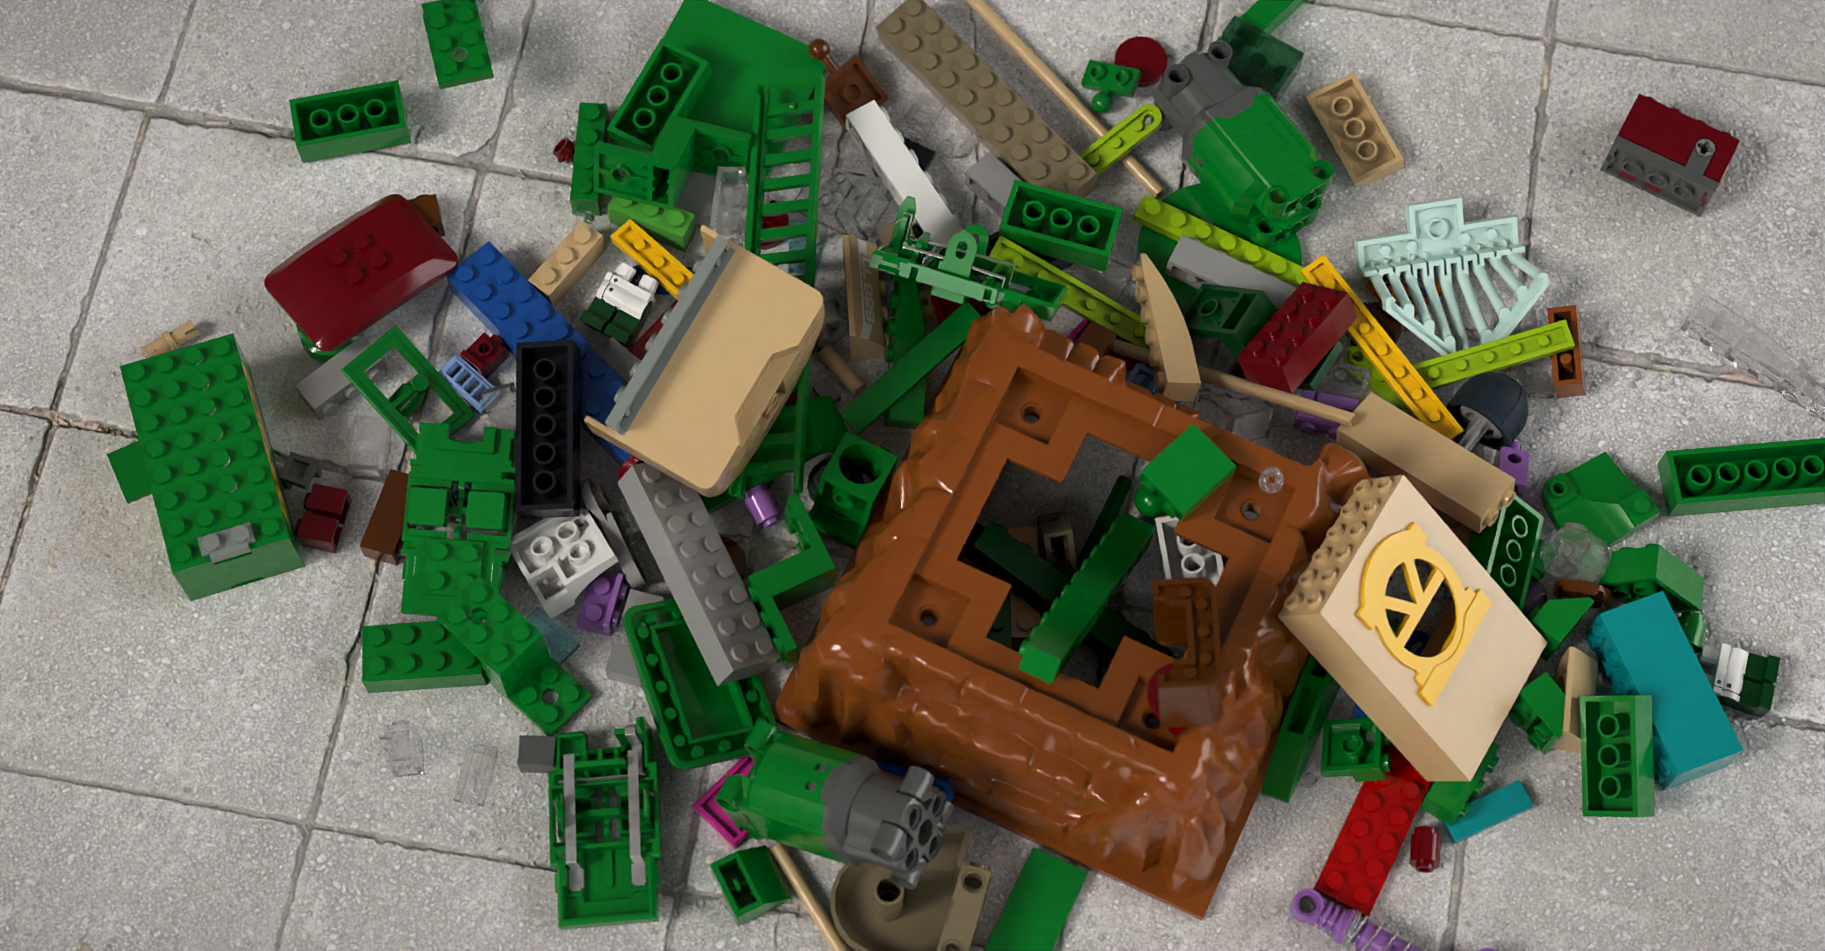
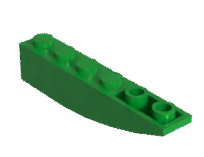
M891 274L890 276L891 281H894V291L890 292L888 306L892 308V318L888 319L886 333L890 335V345H886L884 361L888 362V370L926 337L923 312L915 278L911 277L908 280L898 274ZM926 377L882 415L884 417L883 426L916 430L924 415Z
M1312 654L1308 659L1288 707L1261 789L1262 795L1288 804L1323 728L1324 720L1327 719L1341 687Z

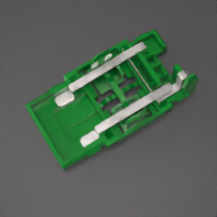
M907 196L899 206L890 244L886 245L885 249L881 245L872 253L869 267L894 275L898 274L908 280L913 277L916 278L915 282L932 285L931 295L960 304H966L970 298H974L977 301L986 302L985 305L989 308L995 309L1004 305L1013 311L1025 303L1040 319L1050 322L1063 305L1068 291L1066 285L1016 271L1015 264L985 256L989 235L987 230L981 225H969L963 232L955 233L948 245L940 244V242H930L931 233L926 231L916 239L913 235H910L916 214L915 198ZM972 234H977L979 236L978 244ZM979 274L984 275V278H980Z
M644 716L637 717L636 724H629L625 728L614 729V735L620 742L621 747L588 750V736L585 731L554 734L556 739L555 770L548 771L550 867L553 870H557V874H555V893H557L558 927L561 930L659 921L657 884H659V866L657 861H663V855L660 852V848H662L660 777L657 774V771L660 769L659 763L652 758V755H655V739L652 728ZM609 788H615L616 794H620V798L617 800L618 808H609ZM596 789H603V808L596 809L595 801L590 798L596 796ZM650 791H654V796H651ZM556 818H557V824H558V837H559L560 842H557V835H556ZM610 820H618L620 837H617V841L614 842L610 841ZM597 821H603V843H597L596 840Z

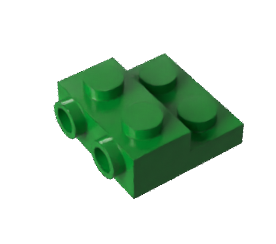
M1369 717L1324 720L1320 772L1323 778L1353 776L1355 782L1385 780V773L1392 769L1391 756L1387 753V746H1391L1393 743Z

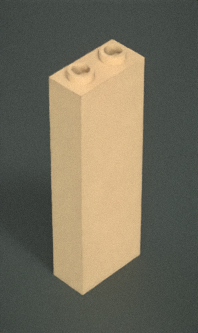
M1372 392L1352 412L1355 413L1352 426L1348 427L1341 424L1337 428L1336 443L1341 447L1352 451L1360 457L1363 463L1384 476L1404 475L1428 503L1478 534L1486 526H1492L1502 507H1508L1515 498V478Z

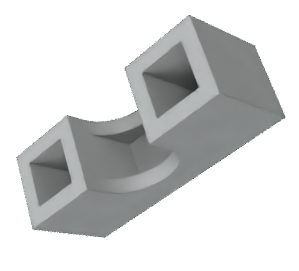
M630 589L622 618L626 611L633 606L663 601L665 599L661 596ZM613 643L605 669L607 678L642 688L630 646Z

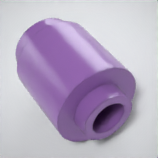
M759 484L746 491V500L744 502L757 526L763 524L767 528L780 521L778 516L783 512L770 488H766L765 484Z

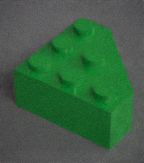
M1650 543L1640 548L1622 547L1618 551L1610 552L1598 550L1594 554L1582 555L1579 580L1595 583L1610 589L1613 592L1612 598L1622 599L1623 604H1628L1663 591L1674 613L1701 611L1704 578L1659 544Z

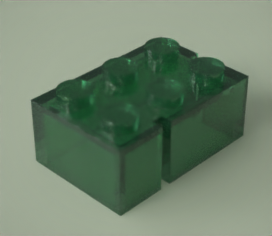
M1235 15L1222 32V36L1217 39V41H1224L1231 46L1233 53L1228 68L1243 86L1262 88L1277 103L1300 71L1305 54Z

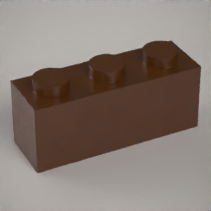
M390 469L360 544L365 557L396 566L400 557H405V555H401V548H403L402 535L409 474ZM413 486L419 488H427L426 486ZM409 524V528L416 529L417 526Z

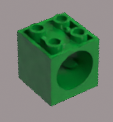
M846 431L820 477L814 502L866 527L891 482L898 456L885 447H878L868 442L866 438L859 434H852ZM849 470L859 471L866 474L872 482L867 484L854 483L848 480L842 472Z

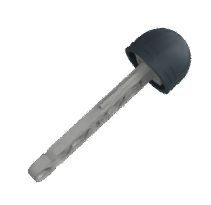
M1496 372L1481 373L1467 380L1447 404V410L1452 413L1451 415L1464 430L1454 442L1468 451H1471L1477 442L1494 450H1500L1503 446L1510 447L1524 428L1528 418L1527 396L1520 384L1513 378Z

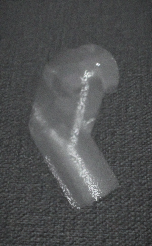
M1310 760L1306 764L1299 780L1301 786L1312 788L1316 785V782L1322 776L1320 772L1321 760Z

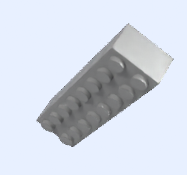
M646 462L632 465L618 481V485L716 685L720 686L764 673L780 658V655L699 493Z

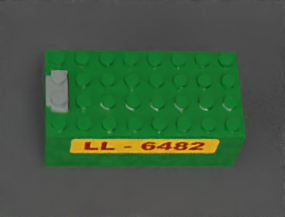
M234 333L120 366L171 570L190 601L304 567L251 369Z

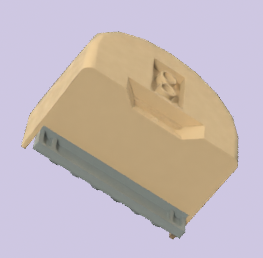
M702 225L700 233L705 245V256H700L694 264L692 271L695 274L690 282L685 281L680 287L676 296L679 300L673 309L669 307L662 317L661 323L664 325L658 335L653 333L645 347L648 351L643 360L638 359L634 363L629 373L632 376L626 387L622 385L614 397L616 404L605 421L606 426L588 415L584 421L594 434L707 497H714L724 493L740 475L776 421L811 356L823 326L825 309L823 297L818 290Z

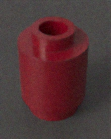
M1418 826L1411 835L1409 864L1415 867V870L1418 872L1431 873L1434 869L1440 867L1441 836L1438 835L1439 830L1435 827Z

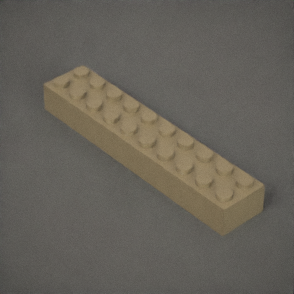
M906 0L875 27L879 40L996 158H1002L1014 175H1019L1026 183L1085 198L1099 186L1097 173L924 0Z

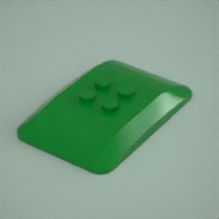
M675 599L637 605L626 611L623 623L635 666L662 744L671 764L675 768L690 770L749 757V752L744 747V744L756 721L767 722L778 729L759 674L724 685H716Z

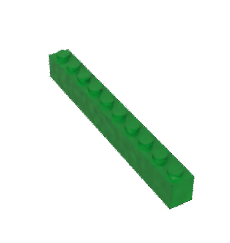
M1124 513L1119 521H1113L1108 533L1105 532L1099 545L1094 546L1090 557L1085 558L1080 571L1076 570L1070 584L1067 583L1060 597L1057 596L1050 611L1047 610L1044 613L1040 624L1035 625L1029 639L1026 638L1018 652V655L1022 656L1018 669L1051 685L1148 550L1156 530L1155 526L1128 513Z

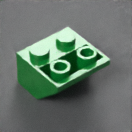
M1547 672L1521 689L1508 713L1513 724L1521 727L1528 735L1527 739L1531 746L1536 750H1540L1543 755L1547 754L1562 736L1566 696Z
M766 845L736 851L710 864L711 873L737 926L792 900V896Z

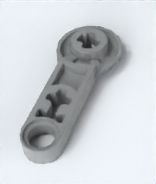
M589 478L585 479L580 487L582 499L586 507L598 518L629 585L633 590H636L647 584L645 574L618 517H614L608 511L612 508V505L605 490L600 484L595 486Z

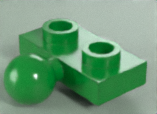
M1089 60L1081 85L1085 89L1099 91V93L1093 96L1091 103L1096 112L1103 114L1109 112L1113 106L1111 94L1133 98L1141 73L1139 69Z

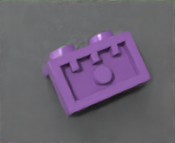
M618 573L617 577L600 574L587 585L576 623L577 629L611 636L613 627L618 628L622 614L619 606L621 600L626 601L629 591V584H626L623 573Z

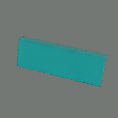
M1517 780L1470 802L1471 807L1463 821L1457 818L1453 826L1443 821L1441 823L1454 845L1532 809L1534 805L1520 780Z

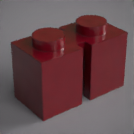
M313 483L311 492H307L304 498L303 507L307 511L304 512L302 519H298L295 527V535H297L303 547L336 553L343 531L342 527L337 526L338 523L345 524L352 502L347 490Z

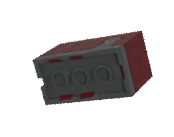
M1639 93L1600 171L1700 217L1715 193L1740 140L1728 132L1717 130L1702 120L1691 118L1678 109L1665 106L1654 98Z

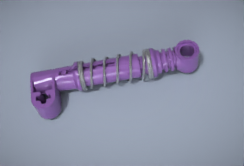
M1302 889L1290 901V914L1296 921L1308 923L1312 926L1316 923L1318 924L1317 929L1321 930L1323 927L1325 928V933L1331 931V936L1334 937L1335 942L1340 944V946L1345 947L1354 941L1356 943V951H1428V947L1421 949L1413 945V939L1407 942L1398 937V931L1392 934L1382 929L1383 924L1377 926L1369 922L1368 916H1365L1361 921V912L1354 909H1343L1341 912L1340 906L1336 905L1334 908V903L1329 902V904H1326L1327 900L1313 889ZM1299 900H1310L1314 907L1313 912H1303L1299 907ZM1482 948V949L1479 950V951H1496V950H1495V949H1492V948Z

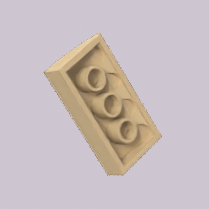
M1354 72L1305 96L1354 186L1381 179L1405 168L1402 155Z

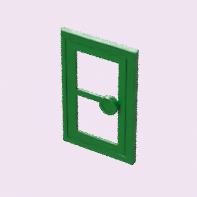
M396 325L340 370L415 454H417L415 452L416 435L419 434L395 408L413 392H422L429 385L449 407L453 414L442 423L450 424V436L476 415ZM395 347L418 374L412 378L411 387L391 403L366 376L364 371Z

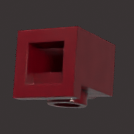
M485 332L466 351L463 350L460 353L461 358L485 379L507 359L504 349L506 345L502 339L495 334L490 337Z

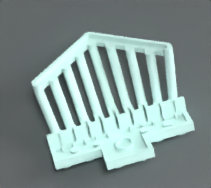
M1459 196L1405 204L1406 232L1354 240L1356 270L1362 276L1370 278L1382 301L1383 310L1442 356L1456 352V344L1435 286L1433 266L1442 288V294L1460 351L1471 347L1452 288L1451 264L1480 335L1481 344L1508 337L1549 286L1548 275L1518 254L1525 252V247L1518 242L1517 216L1508 215L1464 222L1462 198ZM1501 256L1533 278L1528 287L1523 285L1502 261ZM1484 258L1516 292L1517 301L1510 310L1506 307L1485 269ZM1468 262L1499 316L1500 322L1493 331L1489 330L1470 282ZM1417 269L1419 270L1441 339L1434 334L1435 323L1431 319L1419 288ZM1400 272L1403 274L1420 322L1414 318V306L1411 304L1400 281ZM1384 274L1386 275L1391 285V288L1399 302L1400 307L1395 303L1396 299L1393 296H1391L1387 286L1385 285L1382 279Z

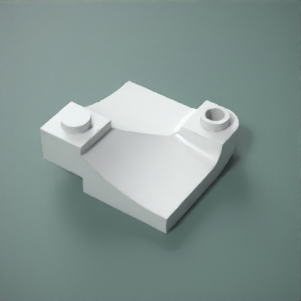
M580 508V516L543 518L512 537L511 554L550 619L575 605L574 600L588 584L609 567L619 562L591 514L584 508Z

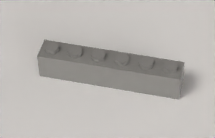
M1184 235L1181 236L1170 256L1164 273L1196 289H1199L1203 283L1262 290L1277 309L1298 288L1296 285H1289L1277 279L1273 274L1259 271L1247 262L1238 261L1227 256L1221 250H1214L1202 244L1199 240Z

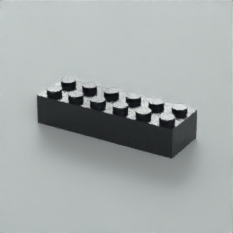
M574 340L516 343L515 512L522 519L580 516L581 349Z

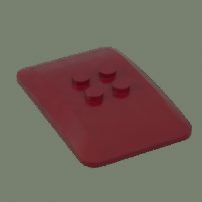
M390 194L345 219L290 256L266 275L264 285L267 292L316 348L324 352L336 350L451 273L458 265V258L455 251L402 195Z

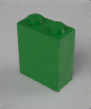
M1193 423L1140 471V486L1150 497L1155 495L1163 503L1161 507L1169 517H1177L1183 522L1234 475L1236 465Z

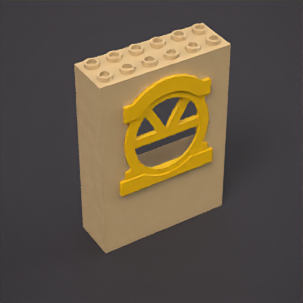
M1404 475L1361 480L1354 487V493L1347 504L1340 510V515L1335 524L1327 531V537L1322 545L1313 554L1308 568L1299 577L1298 584L1292 594L1285 600L1284 607L1278 617L1426 781H1471L1544 650L1547 641ZM1415 559L1425 561L1432 569L1422 587L1415 567ZM1399 564L1402 566L1412 603L1385 595L1389 577ZM1441 582H1443L1452 592L1453 599L1421 655L1416 656L1406 650L1404 646ZM1385 609L1406 614L1395 634H1393Z

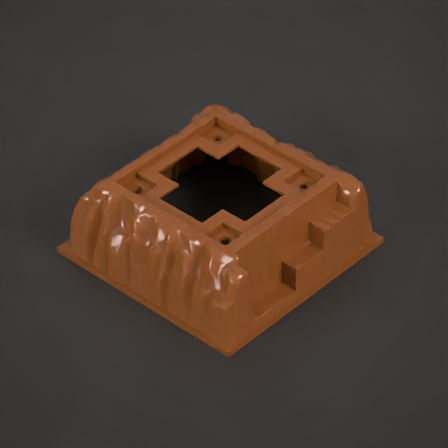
M1025 303L1021 304L1014 311L1004 305L996 307L986 315L971 322L965 343L961 345L923 420L913 433L911 443L880 500L876 512L839 581L834 584V589L827 595L824 601L821 616L804 648L801 650L800 656L772 708L775 721L820 743L906 768H910V766L919 767L934 776L944 778L954 788V797L950 801L951 804L1202 921L1262 788L1285 715L1311 655L1308 649L1279 619L1278 615L1284 607L1285 600L1297 586L1299 577L1311 563L1313 554L1320 548L1327 537V531L1338 519L1340 510L1347 504L1354 493V487L1361 480L1372 478L1368 476L1365 464L1360 457L1352 451L1344 449L1338 443H1325L1312 465H1304L1224 429L1217 428L1200 420L1199 411L1185 404L1177 405L1174 400L1162 394L1152 395L1147 388L1126 381L1125 361L1109 355L1100 357L1096 348L1082 342L1076 345L1071 339L1066 338L1060 333L1045 329L1041 319ZM1032 415L1038 420L1036 422H1028L1024 417ZM1194 423L1236 465L1234 475L1183 522L1179 520L1173 534L1229 558L1216 585L1224 708L1223 717L1219 722L1209 726H1191L1177 738L1167 728H1150L1145 722L1147 719L1154 718L1159 722L1160 720L1152 713L1148 705L1147 688L1149 681L1159 668L1173 663L1175 659L1126 636L1123 637L1099 689L1063 672H1060L1051 685L1018 669L1022 656L1018 655L1017 651L986 638L1011 589V584L958 561L957 558L1007 460L1063 484L1086 435H1090L1151 462ZM1247 511L1253 512L1257 518L1248 519L1243 513ZM929 616L935 618L937 622L934 625L927 626L921 620ZM1187 649L1182 659H1188Z

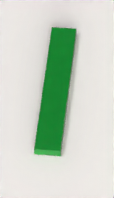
M968 302L961 305L839 413L840 416L857 434L861 435L965 343L971 322L980 318V314Z

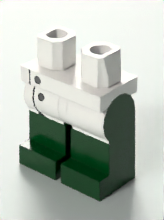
M621 262L613 274L610 272L606 274L605 280L599 287L595 298L589 308L583 311L579 320L586 326L609 338H614L620 344L631 349L652 307H654L657 301L654 294L659 283L654 278L644 274L638 286L631 284L630 282L636 270Z
M1724 643L1718 648L1710 646L1701 647L1697 659L1700 664L1710 667L1709 674L1705 673L1721 705L1762 718L1771 710L1775 685L1773 684L1777 680L1781 658L1772 655L1764 657L1748 653L1743 649L1731 647V645Z

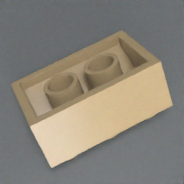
M1569 646L1556 665L1555 683L1566 696L1563 733L1551 749L1581 753L1580 696L1596 695V689L1598 690L1601 684V672H1597L1598 661L1576 647Z

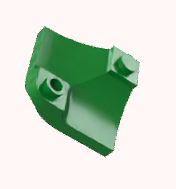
M1606 451L1564 474L1559 473L1548 479L1541 489V501L1545 511L1580 563L1582 555L1594 554L1595 551L1609 549L1627 539L1631 533L1655 521L1660 514V511L1644 489L1640 490L1616 466ZM1553 488H1559L1562 491V493L1558 494L1554 492Z

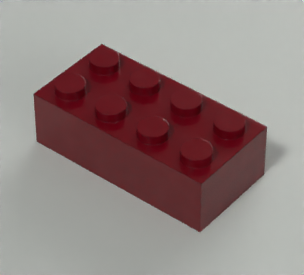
M1302 282L1237 356L1247 381L1292 394L1357 319L1349 294Z

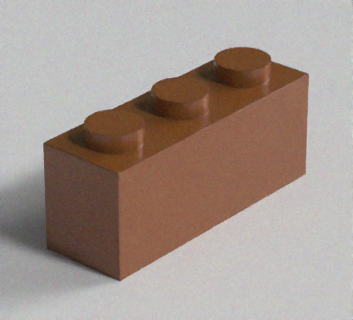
M1576 305L1547 308L1548 323L1551 324L1566 319L1575 344L1573 349L1551 355L1553 387L1557 398L1586 395L1581 326Z

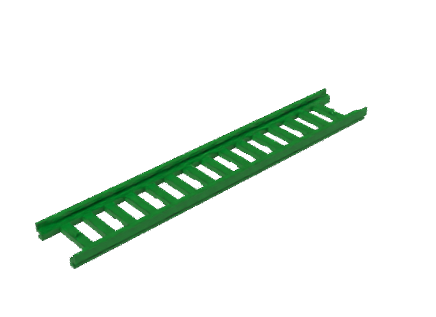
M822 73L816 78L814 99L770 105L771 89L766 85L760 86L758 83H755L744 249L774 266L805 262L804 274L793 277L813 288L825 98V77ZM813 113V124L768 130L769 119ZM812 137L810 149L767 154L768 143ZM811 162L810 173L765 179L766 168L792 163ZM809 187V198L764 204L765 192ZM808 212L807 224L762 229L763 217ZM806 237V249L761 254V243ZM810 358L791 392H798L797 405L784 406L776 419H796L795 432L766 435L758 448L795 446L794 459L747 463L740 475L729 486V494L732 497L745 499L747 477L794 473L793 492L795 494L803 493Z

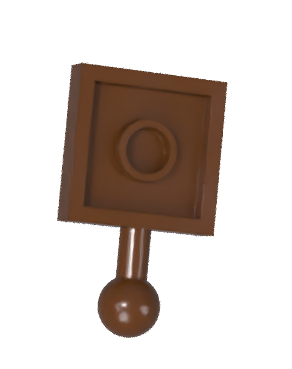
M820 38L811 41L808 47L809 55L815 60H820L831 74L825 79L824 103L847 132V114L873 100L880 106L889 98L858 55L853 56L841 67H838L829 54L830 47L827 41Z

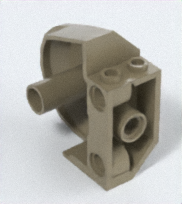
M972 828L943 830L941 851L935 859L927 863L914 890L904 888L893 882L890 878L892 870L867 862L857 867L845 864L838 872L831 889V915L836 931L848 946L856 951H970L989 889L992 872L986 870L987 867L977 862H969V865L964 863L972 835ZM885 899H892L893 901H892V902H885V901H883V900H885Z

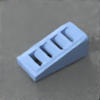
M457 354L438 372L465 402L481 414L501 395L500 391ZM466 376H469L465 383L462 386H460L459 383ZM478 383L479 385L469 394L468 391L471 387ZM484 390L488 391L479 402L476 400Z

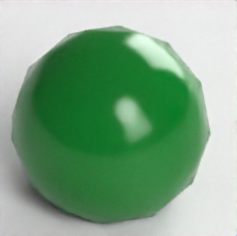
M1141 486L1137 489L1134 496V504L1140 514L1145 517L1156 518L1165 513L1161 507L1163 503L1155 495L1150 497L1143 491Z

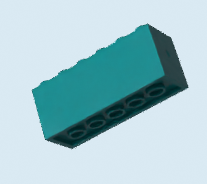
M1660 591L1600 613L1586 632V643L1589 649L1595 652L1599 660L1598 665L1601 674L1608 678L1612 686V696L1652 695L1654 781L1660 784L1662 790L1665 791L1726 768L1744 749L1664 592Z

